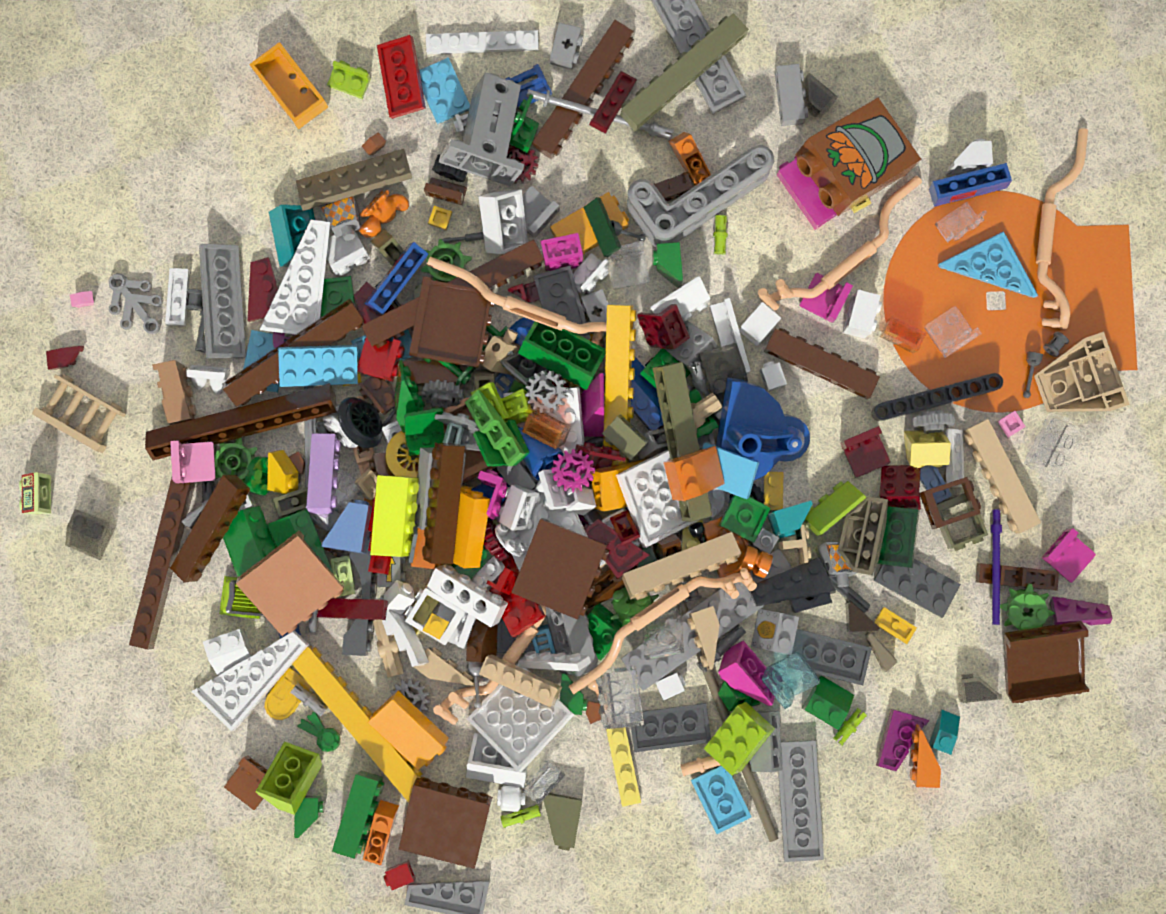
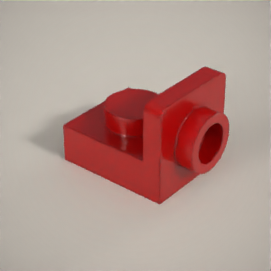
M505 567L500 573L497 583L488 580L486 584L491 586V591L498 595H501L502 592L510 595L519 573Z

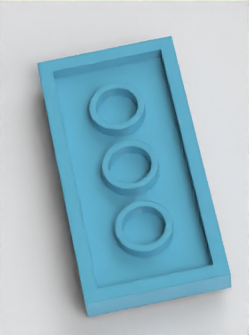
M356 345L278 347L280 387L316 386L329 383L330 385L358 384Z

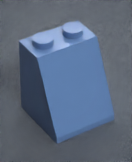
M355 500V503L349 502L322 542V547L367 554L370 536L368 527L372 507L369 506V503L362 500Z

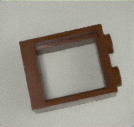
M968 477L920 492V497L932 530L981 514L980 502L977 498L975 499L973 493L974 485ZM961 484L971 512L942 521L933 493Z

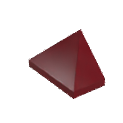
M628 510L610 517L622 545L640 538V534Z

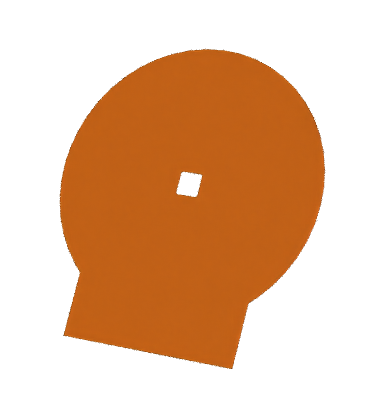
M995 191L934 207L917 220L903 236L894 251L886 273L883 300L884 314L890 338L898 355L909 371L929 390L992 373L1001 375L1003 386L1000 389L953 402L956 405L972 410L998 413L1020 411L1043 404L1034 375L1084 338L1101 332L1105 334L1117 370H1138L1129 225L1077 226L1056 209L1051 264L1048 265L1047 276L1062 289L1069 302V325L1067 329L1061 330L1060 328L1042 325V319L1044 318L1060 319V311L1043 307L1044 301H1054L1056 299L1040 283L1037 275L1038 264L1036 263V257L1038 253L1042 204L1045 202L1020 193ZM1004 231L1038 296L1032 298L939 268L938 264ZM1005 292L1006 309L987 310L986 293ZM1057 331L1066 336L1069 343L1060 349L1057 357L1048 354L1043 346L1050 342L1054 337L1053 334ZM1027 352L1043 354L1042 361L1038 366L1034 367L1030 387L1031 396L1025 398L1023 392L1026 391L1031 367L1026 361ZM990 378L989 385L995 388L996 381ZM971 383V391L977 392V385L975 383ZM952 388V395L959 397V390Z

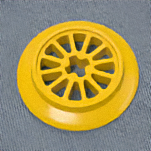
M400 431L391 438L387 445V465L395 476L417 478L418 471H415V464L419 466V458L411 460L408 450L401 447L403 444L406 447L407 445L405 433ZM400 450L405 454H397V452ZM397 458H406V459L402 460L401 462H398V459H397ZM408 462L406 468H403L401 466L404 463ZM412 464L413 471H408L409 466Z

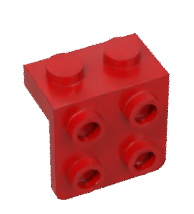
M366 337L357 371L393 382L394 378L397 377L399 360L403 358L405 351L402 342L393 339V342L387 341V344L377 348L376 345L372 347Z

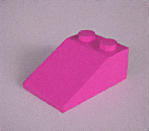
M600 373L591 382L587 390H584L581 394L584 437H604L602 434L604 432L603 373Z
M744 640L732 646L724 653L718 670L720 677L730 687L768 706L773 705L779 681Z

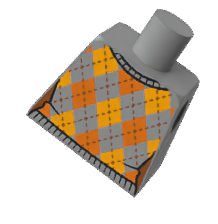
M354 196L319 206L326 221L330 222V228L336 237L343 235L345 241L355 238L354 231L359 230L361 223L358 203Z
M825 542L819 545L820 559L828 576L836 577L837 587L849 586L848 576H852L856 572L850 569L838 552L840 542Z

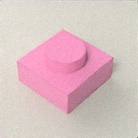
M1016 411L997 421L1007 437L1026 427Z

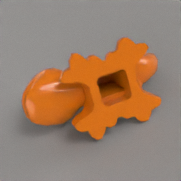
M383 190L380 191L359 214L361 217L370 216L359 228L360 234L366 238H373L378 235L382 229L381 223L391 222L395 218L396 210H408L409 201L407 198L400 194L388 196L390 193L388 190L385 192Z

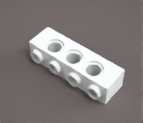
M447 564L435 568L426 587L489 627H493L500 622L508 605L500 595L489 592L485 586L474 583L470 577L456 572L452 566ZM466 590L469 592L470 597L467 596Z

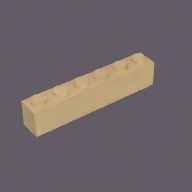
M989 419L964 430V440L968 445H971L974 451L972 455L975 461L980 463L983 477L989 480L991 484L990 491L994 497L997 496L1000 502L998 504L999 509L1003 514H1006L1010 530L1018 534L1040 524L1041 521Z
M730 532L623 574L622 580L630 599L636 598V600H640L648 596L647 593L651 591L658 593L666 589L665 586L669 584L675 586L684 582L683 579L691 577V579L702 575L701 572L709 570V572L720 568L719 565L727 563V565L738 561L737 558H739L741 551L733 533Z

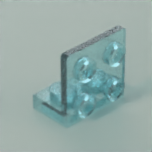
M795 652L768 666L762 678L784 709L792 705L795 695L818 685L820 682L799 652Z

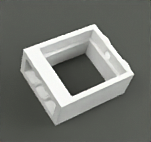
M420 588L415 597L418 601L414 607L410 605L405 613L407 617L405 622L446 645L466 612L427 588L422 590ZM427 595L456 612L440 640L422 631L424 625L413 619Z

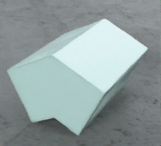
M449 423L443 443L454 442L461 444L464 428L461 425Z

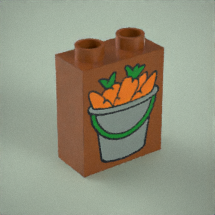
M879 97L808 138L795 154L800 172L805 177L812 178L819 188L818 194L822 204L828 209H833L837 216H840L899 180L922 160Z

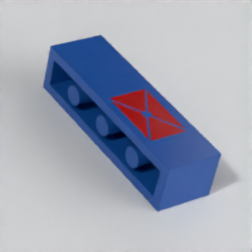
M1007 163L933 181L929 192L935 207L1007 189L1012 182Z
M415 242L410 243L364 304L376 314L383 315L429 254Z

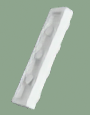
M531 651L518 660L520 668L580 671L589 665L591 661L589 656H583L579 653L566 655L565 653L551 654L550 652L536 653V651Z

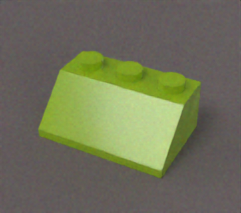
M840 481L833 487V493L823 495L818 500L819 504L815 508L811 506L804 522L816 536L826 532L866 498L849 481L845 483Z
M284 741L259 784L256 793L277 809L295 815L322 767L320 755Z

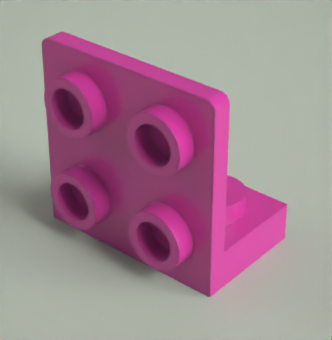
M578 233L540 241L545 261V271H552L571 266V269H574L583 263V253Z
M816 273L808 289L818 285L824 276ZM846 282L842 286L838 283L830 290L826 289L815 298H802L799 306L833 323L840 313L853 285Z
M1074 528L1066 529L1041 557L1052 568L1059 571V574L1070 583L1079 576L1096 556L1089 547L1076 537L1079 533Z

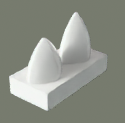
M191 365L187 369V377H191V381L197 390L202 389L207 379H209L210 385L217 396L223 391L222 383L230 375V368Z
M542 470L539 472L540 479L535 490L544 492L546 498L543 506L549 510L568 507L563 486H557L558 480H553V475L555 474L552 473V470Z

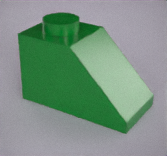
M562 673L560 701L574 715H582V711H586L587 699H583L584 694L581 691L575 694L572 693L568 686L574 682L567 674Z
M726 681L722 683V687L718 692L719 697L729 711H733L737 705L745 702L751 707L761 704L760 701L730 687Z
M321 796L304 797L294 815V838L302 836L321 816V813H324L325 802L321 801Z

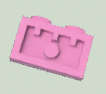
M170 441L172 480L175 483L215 481L213 442L181 444L179 441Z

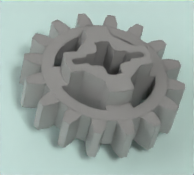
M541 371V375L535 373V379H529L531 386H526L530 393L525 395L531 398L528 404L534 403L533 409L537 410L540 408V413H545V411L552 413L553 409L555 411L560 410L558 405H565L563 398H568L564 391L569 389L563 387L566 381L559 380L560 374L554 376V371H549L548 374L546 371ZM545 390H553V392H549L548 394H541V392H544Z
M440 380L435 382L429 381V384L425 383L421 394L422 399L426 400L425 403H431V406L444 407L445 409L450 406L459 405L464 397L463 389H460L459 385L455 386L453 382L447 383V380L443 382Z
M943 410L924 411L922 416L913 417L912 428L914 430H924L926 434L944 432V428L955 425L954 415L949 413L943 414Z
M409 679L406 684L405 680H402L401 686L399 684L394 685L396 691L390 690L392 695L397 691H401L406 698L407 695L410 698L413 697L414 701L411 703L415 707L417 702L422 700L421 707L419 708L421 712L422 710L427 711L429 709L426 703H430L431 700L426 699V696L430 693L423 691L426 686L420 687V681L413 684V680ZM409 687L415 688L419 693L411 692Z

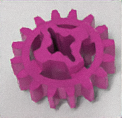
M572 449L570 454L565 450V456L558 454L559 461H553L555 467L552 468V473L555 474L553 475V480H558L557 486L564 485V491L571 488L572 493L575 492V488L582 491L583 485L589 487L588 480L593 481L592 474L595 473V468H592L594 462L588 461L589 455L583 456L582 450L577 454L575 449ZM586 471L585 476L581 479V475Z

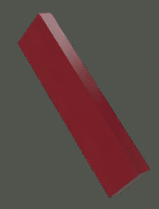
M620 71L589 125L606 134L637 79Z
M331 598L323 609L317 611L318 618L386 620L388 601Z

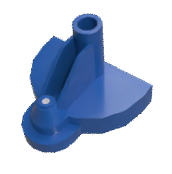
M727 378L716 446L759 461L754 480L765 476L778 461H794L800 458L807 451L810 443V432L807 425L795 416L784 414L779 402L762 387L741 379Z

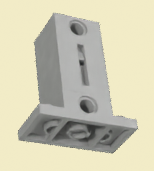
M485 72L473 90L463 141L451 139L440 155L439 162L511 186L523 172L524 164L519 163L517 160L506 158L521 85L512 80H506L497 77L495 74Z

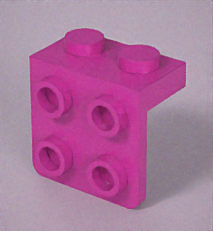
M487 469L486 472L480 471L478 479L484 485L495 488L486 514L490 519L495 520L496 516L499 517L502 507L501 502L505 498L509 487H507L506 481L497 472Z

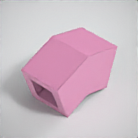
M92 291L70 295L72 307L80 308L94 305Z

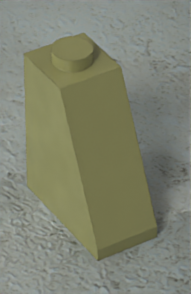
M544 792L543 801L554 844L558 846V849L569 851L570 848L575 846L582 799Z

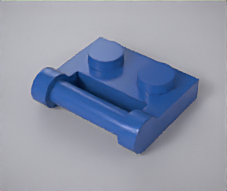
M539 64L512 78H505L506 80L519 83L535 75L538 77L521 85L517 109H519L523 99H528L526 97L528 89L546 94L547 90H550V95H552V91ZM532 98V101H531L530 104H532V103H534V102H536V101H538V100Z

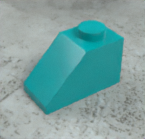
M941 709L929 741L930 747L949 755L952 754L958 738L960 716Z

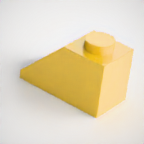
M284 450L268 452L267 490L282 494L297 491L299 484L298 471Z

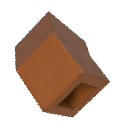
M378 132L370 137L362 145V148L368 155L373 156L385 146L386 140Z
M298 451L289 456L297 469L298 474H304L305 460L301 452Z
M589 700L586 715L590 724L602 719L599 714L600 703Z

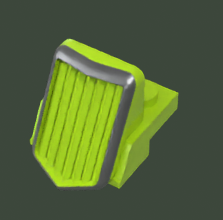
M224 576L219 614L260 619L263 614L236 585L238 577Z

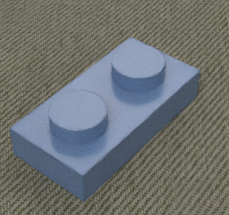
M926 465L921 468L920 481L925 490L946 484L937 467ZM947 488L933 493L937 504L951 497L952 494Z

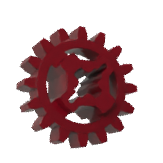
M513 145L512 148L508 147L506 158L513 154L510 159L516 160V157H518L520 163L524 164L523 172L514 181V184H517L518 180H521V183L524 184L525 178L530 181V175H536L534 169L539 168L538 163H535L538 161V156H534L535 150L533 149L526 153ZM530 166V168L524 173L526 167Z
M489 520L486 525L484 546L492 556L495 555L502 562L509 558L510 553L499 542L495 533L496 525Z

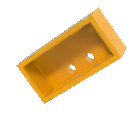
M280 42L249 64L256 76L298 130L328 108L323 97ZM291 75H296L295 79H290ZM303 89H307L305 94L301 93Z

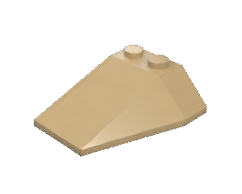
M1104 332L1084 338L1034 375L1047 412L1112 411L1130 405Z

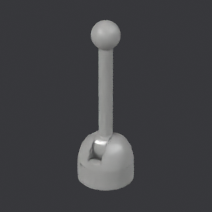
M482 662L468 663V672L475 680L476 702L474 706L476 708L482 707L478 677L481 676L479 672L483 665Z

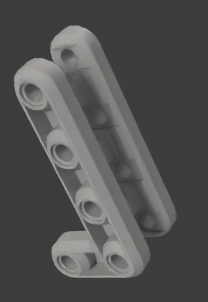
M764 145L751 147L671 203L665 201L651 181L638 179L628 189L627 209L655 248L657 244L679 242L762 185L767 180L774 164L773 152Z

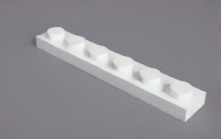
M538 30L426 34L427 54L539 51Z

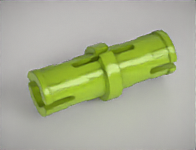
M724 215L715 216V232H713L714 254L717 255L726 254V238L728 233L726 232L727 216Z
M856 708L851 717L843 722V727L833 736L836 742L843 736L838 742L842 746L849 736L857 731L856 728L864 718L867 717L863 712L857 718L862 711L859 708Z
M538 804L522 810L520 808L518 812L500 816L503 828L517 823L523 824L526 820L538 816L540 817L541 812Z

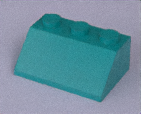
M281 204L268 212L280 267H289L309 221L315 220L313 208L303 211L301 205Z
M812 500L769 513L767 516L773 534L779 535L780 539L796 534L795 530L800 529L813 504Z

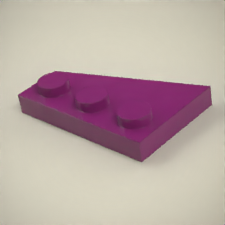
M1054 596L1050 600L1051 610L1054 612V625L1082 621L1088 625L1111 624L1113 619L1110 605Z
M891 709L876 766L897 771L913 744L912 731H915V725L919 724L921 729H923L929 720Z

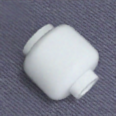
M504 785L501 790H498L497 806H500L502 811L518 812L521 805H525V793H522L521 787Z

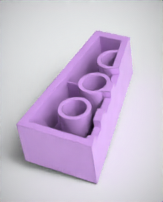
M312 434L307 494V510L310 514H333L334 508L337 507V496H335L336 489H338L337 476L340 467L341 442L335 434Z

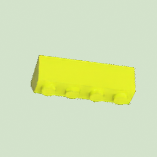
M377 475L370 555L409 556L413 527L416 526L415 514L417 511L416 502L419 491V478Z

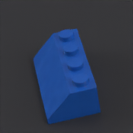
M635 357V360H632L635 378L631 380V388H634V399H631V407L634 408V414L649 431L658 430L664 424L657 389L640 374L645 367Z

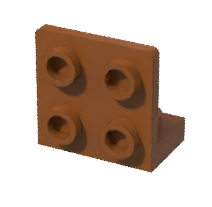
M247 755L238 763L240 766L225 784L224 788L252 810H255L264 799L256 793V790L267 769Z

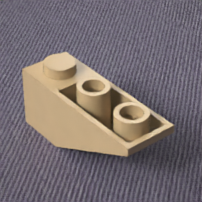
M713 606L690 613V618L687 619L690 629H694L696 635L694 637L697 649L700 648L702 656H700L703 667H707V670H712L714 667L720 626Z
M429 647L425 650L429 663L414 667L429 679L473 686L475 683L472 680L473 676L467 671L462 673L458 670V665L451 659L447 661L441 657L443 653L435 647L433 649Z

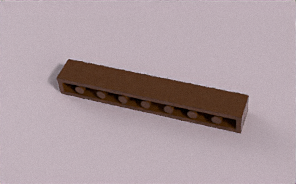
M614 20L562 99L591 107L594 102L592 100L594 95L600 94L604 87L603 82L605 79H610L614 72L613 67L616 63L620 64L624 57L623 52L626 48L630 49L634 43V31L619 21ZM556 106L533 140V148L551 160L554 155L558 156L563 148L561 145L564 140L568 141L570 139L574 125L578 126L582 121V112Z
M348 299L278 347L331 346L335 341L343 340L350 331H356L361 328L362 323L365 321L352 300ZM278 347L222 383L223 391L236 407L240 404L242 406L247 404L252 396L262 394L267 390V386L279 382Z

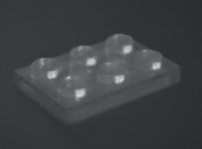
M681 603L643 628V647L646 660L684 653Z

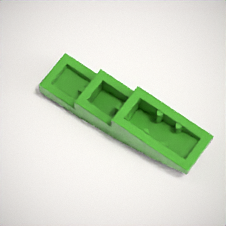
M477 390L465 401V404L480 432L486 433L493 448L500 451L505 463L508 466H513L525 453L494 406L480 390Z

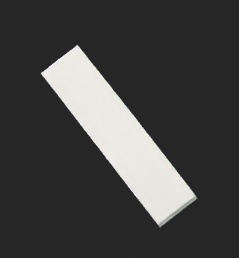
M384 597L376 598L375 600H384ZM387 609L386 620H382L387 636L394 635L399 651H407L412 667L429 663L414 629L405 622L406 617L404 614L400 615Z

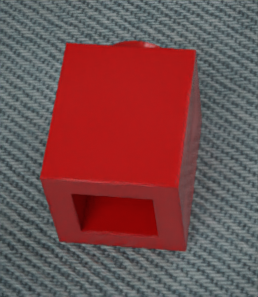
M409 860L388 868L385 871L386 875H384V881L387 887H391L392 891L410 884L416 879Z

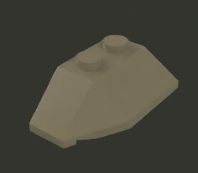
M868 496L845 515L838 552L853 572L873 575L886 527L888 499Z

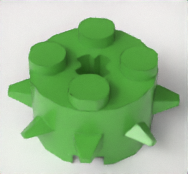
M439 239L438 246L433 247L431 251L425 250L429 254L426 259L427 263L429 258L433 257L444 262L449 261L450 264L465 270L466 264L472 260V257L462 254L460 250L461 242H457L455 245L445 244L442 239ZM427 265L421 268V272L431 274L433 281L447 283L457 278V276Z
M238 438L235 443H219L220 450L214 456L216 479L221 478L222 475H237L245 483V476H248L250 471L247 470V467L255 458L254 454L258 450L257 447H244L242 438ZM237 460L238 465L233 466L232 462H235Z
M1030 583L1025 590L1019 589L1015 591L1010 588V596L1007 598V603L1000 604V608L1006 611L1008 616L1004 626L1013 624L1019 630L1043 627L1048 616L1054 615V612L1049 610L1045 603L1049 594L1039 595L1033 591V586ZM1027 607L1030 611L1026 613L1023 609Z
M626 587L614 592L611 603L616 613L611 617V620L619 618L623 627L630 622V618L654 603L659 594L650 595V593H647L648 596L636 600V598L630 599Z

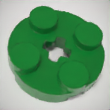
M257 456L247 467V470L250 471L248 476H245V483L250 488V492L264 496L269 492L267 490L268 457Z

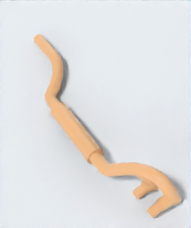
M1085 128L1078 130L1076 159L1071 171L1047 189L1045 203L1042 204L1038 253L1036 257V263L1038 264L1037 275L1040 283L1056 299L1054 301H1044L1043 307L1060 311V319L1044 318L1042 319V325L1060 328L1061 330L1067 329L1069 325V302L1062 289L1047 276L1048 265L1051 264L1057 207L1054 202L1056 193L1070 185L1083 169L1088 138V129Z
M916 175L891 195L881 210L879 235L871 242L867 241L822 277L821 282L814 288H789L783 279H778L776 281V292L769 294L765 288L758 290L760 301L770 306L773 310H777L779 308L777 301L792 297L815 298L826 289L830 290L875 254L877 248L888 239V220L891 210L902 198L920 185L922 180Z
M430 257L427 266L469 282L486 300L502 306L503 310L561 331L565 329L577 334L594 331L591 342L600 345L603 332H606V322H589L584 324L566 320L565 316L510 296L506 298L495 294L482 280L463 268Z
M742 568L739 573L722 578L699 576L684 585L680 584L630 618V622L616 632L611 649L605 659L597 667L568 687L575 694L603 675L615 662L621 650L623 640L627 635L635 630L639 631L689 597V593L699 586L709 588L721 587L732 599H735L739 596V592L734 583H743L749 591H753L757 584L753 581L751 574L746 568Z
M540 605L546 616V607ZM544 618L519 634L502 659L515 665L539 632L538 627ZM489 680L486 685L479 686V695L492 693L498 686V683ZM475 686L451 692L441 704L434 707V713L455 725L458 722V718L448 709L454 703L467 709L469 702L464 697L476 695Z

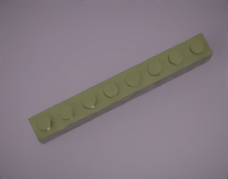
M734 13L729 17L725 16L722 18L718 27L715 29L712 27L708 30L704 39L701 41L698 39L693 43L690 51L687 53L684 51L680 54L676 63H670L663 70L664 73L660 76L656 75L649 82L650 85L647 88L642 87L635 94L636 97L633 100L628 99L621 106L620 116L636 132L743 40L749 29Z
M683 362L654 367L653 373L670 460L701 450L697 440V428L694 424L693 408L689 398L690 391L686 382V371L683 367ZM708 492L686 501H678L682 521L693 522L712 516Z

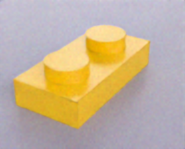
M768 472L764 476V505L770 507V510L783 509L784 472Z
M882 607L874 620V623L905 644H908L917 627L885 607Z

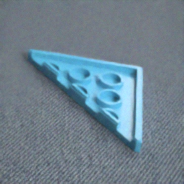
M1004 231L938 264L939 268L1032 298L1038 296Z

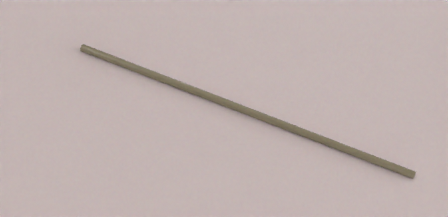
M669 584L670 590H673L674 588L679 586V584L673 586V584ZM685 600L676 605L680 616L689 611ZM701 651L696 654L698 661H700V656H702ZM707 670L703 674L722 723H724L730 714L718 695L720 688L713 671ZM748 762L742 773L768 840L772 842L777 840L778 836Z

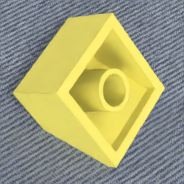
M924 430L904 431L906 458L910 466L921 468L924 465H932L933 467L949 465L951 443L944 432L926 434Z

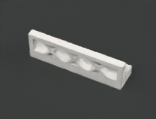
M730 298L724 299L722 303L710 305L729 377L736 378L749 374L751 370Z

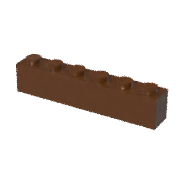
M779 328V330L774 329L764 350L765 353L867 400L871 398L880 378L874 370L869 368L864 370L858 367V363L852 360L847 362L841 359V355L834 352L830 354L824 351V348L820 345H810L806 343V339L800 336L795 338L789 335L790 332L783 328Z
M435 442V447L432 450L433 467L430 470L429 507L426 509L427 526L424 529L425 546L422 549L423 559L431 564H453L465 446L457 443Z
M222 475L170 567L184 583L196 582L202 577L204 569L211 561L212 555L219 547L223 536L228 531L231 522L238 514L239 508L247 498L250 488L237 475Z

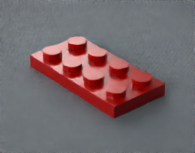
M407 35L377 45L389 117L393 119L426 109L413 36Z
M510 553L509 558L502 561L506 568L519 573L515 560ZM502 592L500 595L508 603L502 619L512 637H517L546 617L538 603L513 593L508 595Z

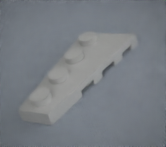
M490 880L409 884L404 905L445 914H483Z

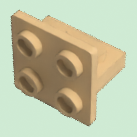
M802 524L800 529L796 530L797 536L782 538L783 541L778 543L780 550L798 549L800 564L808 563V559H811L810 547H807L806 539H809V531Z

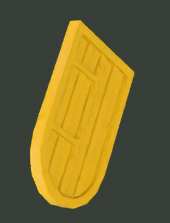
M290 667L277 681L265 699L266 713L275 720H283L290 717L301 703L297 697L290 693L297 683L308 692L311 689V686L302 675H299Z

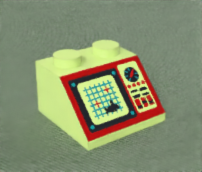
M38 472L22 475V480L19 482V488L22 491L19 507L22 513L50 514L51 475Z

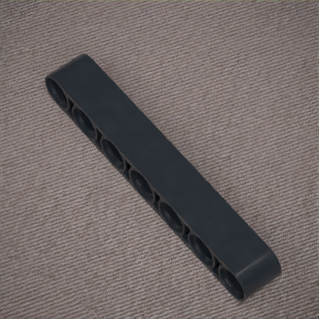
M992 373L882 402L874 406L871 412L872 417L876 421H885L991 393L1003 386V378L997 373ZM990 378L996 381L995 388L989 385ZM971 383H975L977 385V392L971 391ZM952 388L959 390V397L952 395ZM934 393L940 394V402L934 401ZM915 398H920L922 400V407H917L915 405ZM900 402L904 405L903 412L896 410V403ZM879 407L885 409L886 415L884 417H880L877 414Z

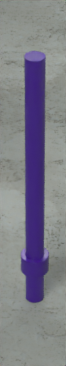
M994 509L992 510V525H990V533H992V625H1000V534L1002 533V525H1000V510Z

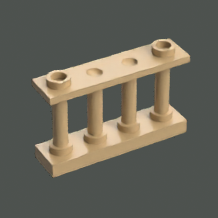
M55 374L54 378L61 381L46 408L39 409L35 407L32 414L91 449L103 453L106 446L101 444L103 442L101 439L116 414L125 417L126 413L122 412V407L114 402L110 405L73 384L74 379L63 374L61 377ZM69 386L76 390L77 393L63 416H60L58 419L52 416L54 414L53 410ZM85 395L94 401L79 426L73 428L69 425V420ZM101 404L110 411L95 436L89 437L85 435L87 432L85 429Z

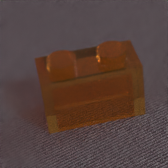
M891 316L887 320L880 337L914 354L919 350L927 333Z
M536 410L528 415L522 432L557 449L565 444L571 426L546 413H540V410Z

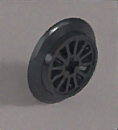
M348 397L340 403L338 421L349 440L363 448L377 446L382 439L383 431L382 420L375 407L356 397Z

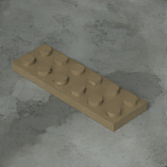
M401 149L296 180L300 204L304 211L412 179V174L405 150Z

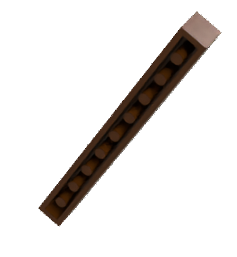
M533 239L469 272L477 276L489 288L494 285L499 288L508 283L506 279L512 276L514 279L525 275L524 270L531 268L533 271L541 267V262L544 261V258ZM459 277L447 282L449 284L475 288L469 282ZM420 296L362 325L372 347L376 345L379 348L388 343L387 339L391 337L397 339L405 335L404 331L409 328L412 331L414 330Z
M329 383L146 432L145 449L154 461L171 456L170 441H179L181 444L213 442L215 445L337 413L336 395Z
M171 477L129 642L130 646L147 650L154 649L173 575L170 567L178 555L185 528L182 520L186 518L189 512L196 482L175 483Z

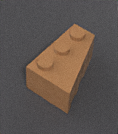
M176 360L152 364L153 370H158L160 381L157 382L158 388L162 389V404L167 423L173 425L194 419L197 413L195 405L191 402L193 391L192 387L188 386L187 379L190 378L187 377L188 368Z

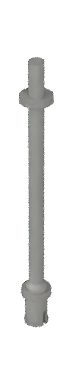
M528 89L526 96L529 97L531 94L533 99L543 101V107L550 103L592 116L597 111L596 108L551 96L550 90H547L546 94ZM617 115L613 121L630 126L620 115ZM658 122L645 123L639 128L647 131L651 137L658 136L671 140L672 135L665 132L671 134L674 131L673 128L658 125Z

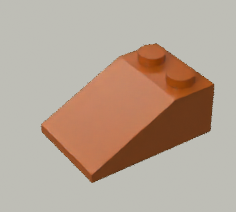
M716 446L663 462L672 500L686 501L725 484Z

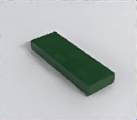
M596 197L583 208L603 256L609 257L622 247L601 198Z

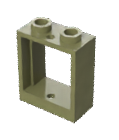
M965 493L936 504L942 521H944L941 511L964 502L969 512H971ZM980 514L971 517L977 533L954 542L947 525L940 527L948 549L954 548L955 551L965 548V544L971 541L973 544L984 541L983 537L987 536L988 533Z

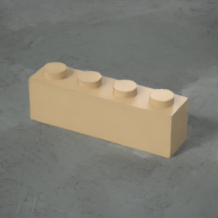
M492 654L486 656L479 675L548 707L555 705L562 686Z

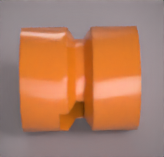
M746 545L740 556L738 569L746 568L748 572L753 571L754 575L765 578L771 567L773 555L764 551L759 553L758 549Z

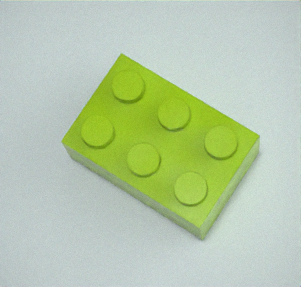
M745 702L737 705L704 747V750L733 776L744 769L775 728Z

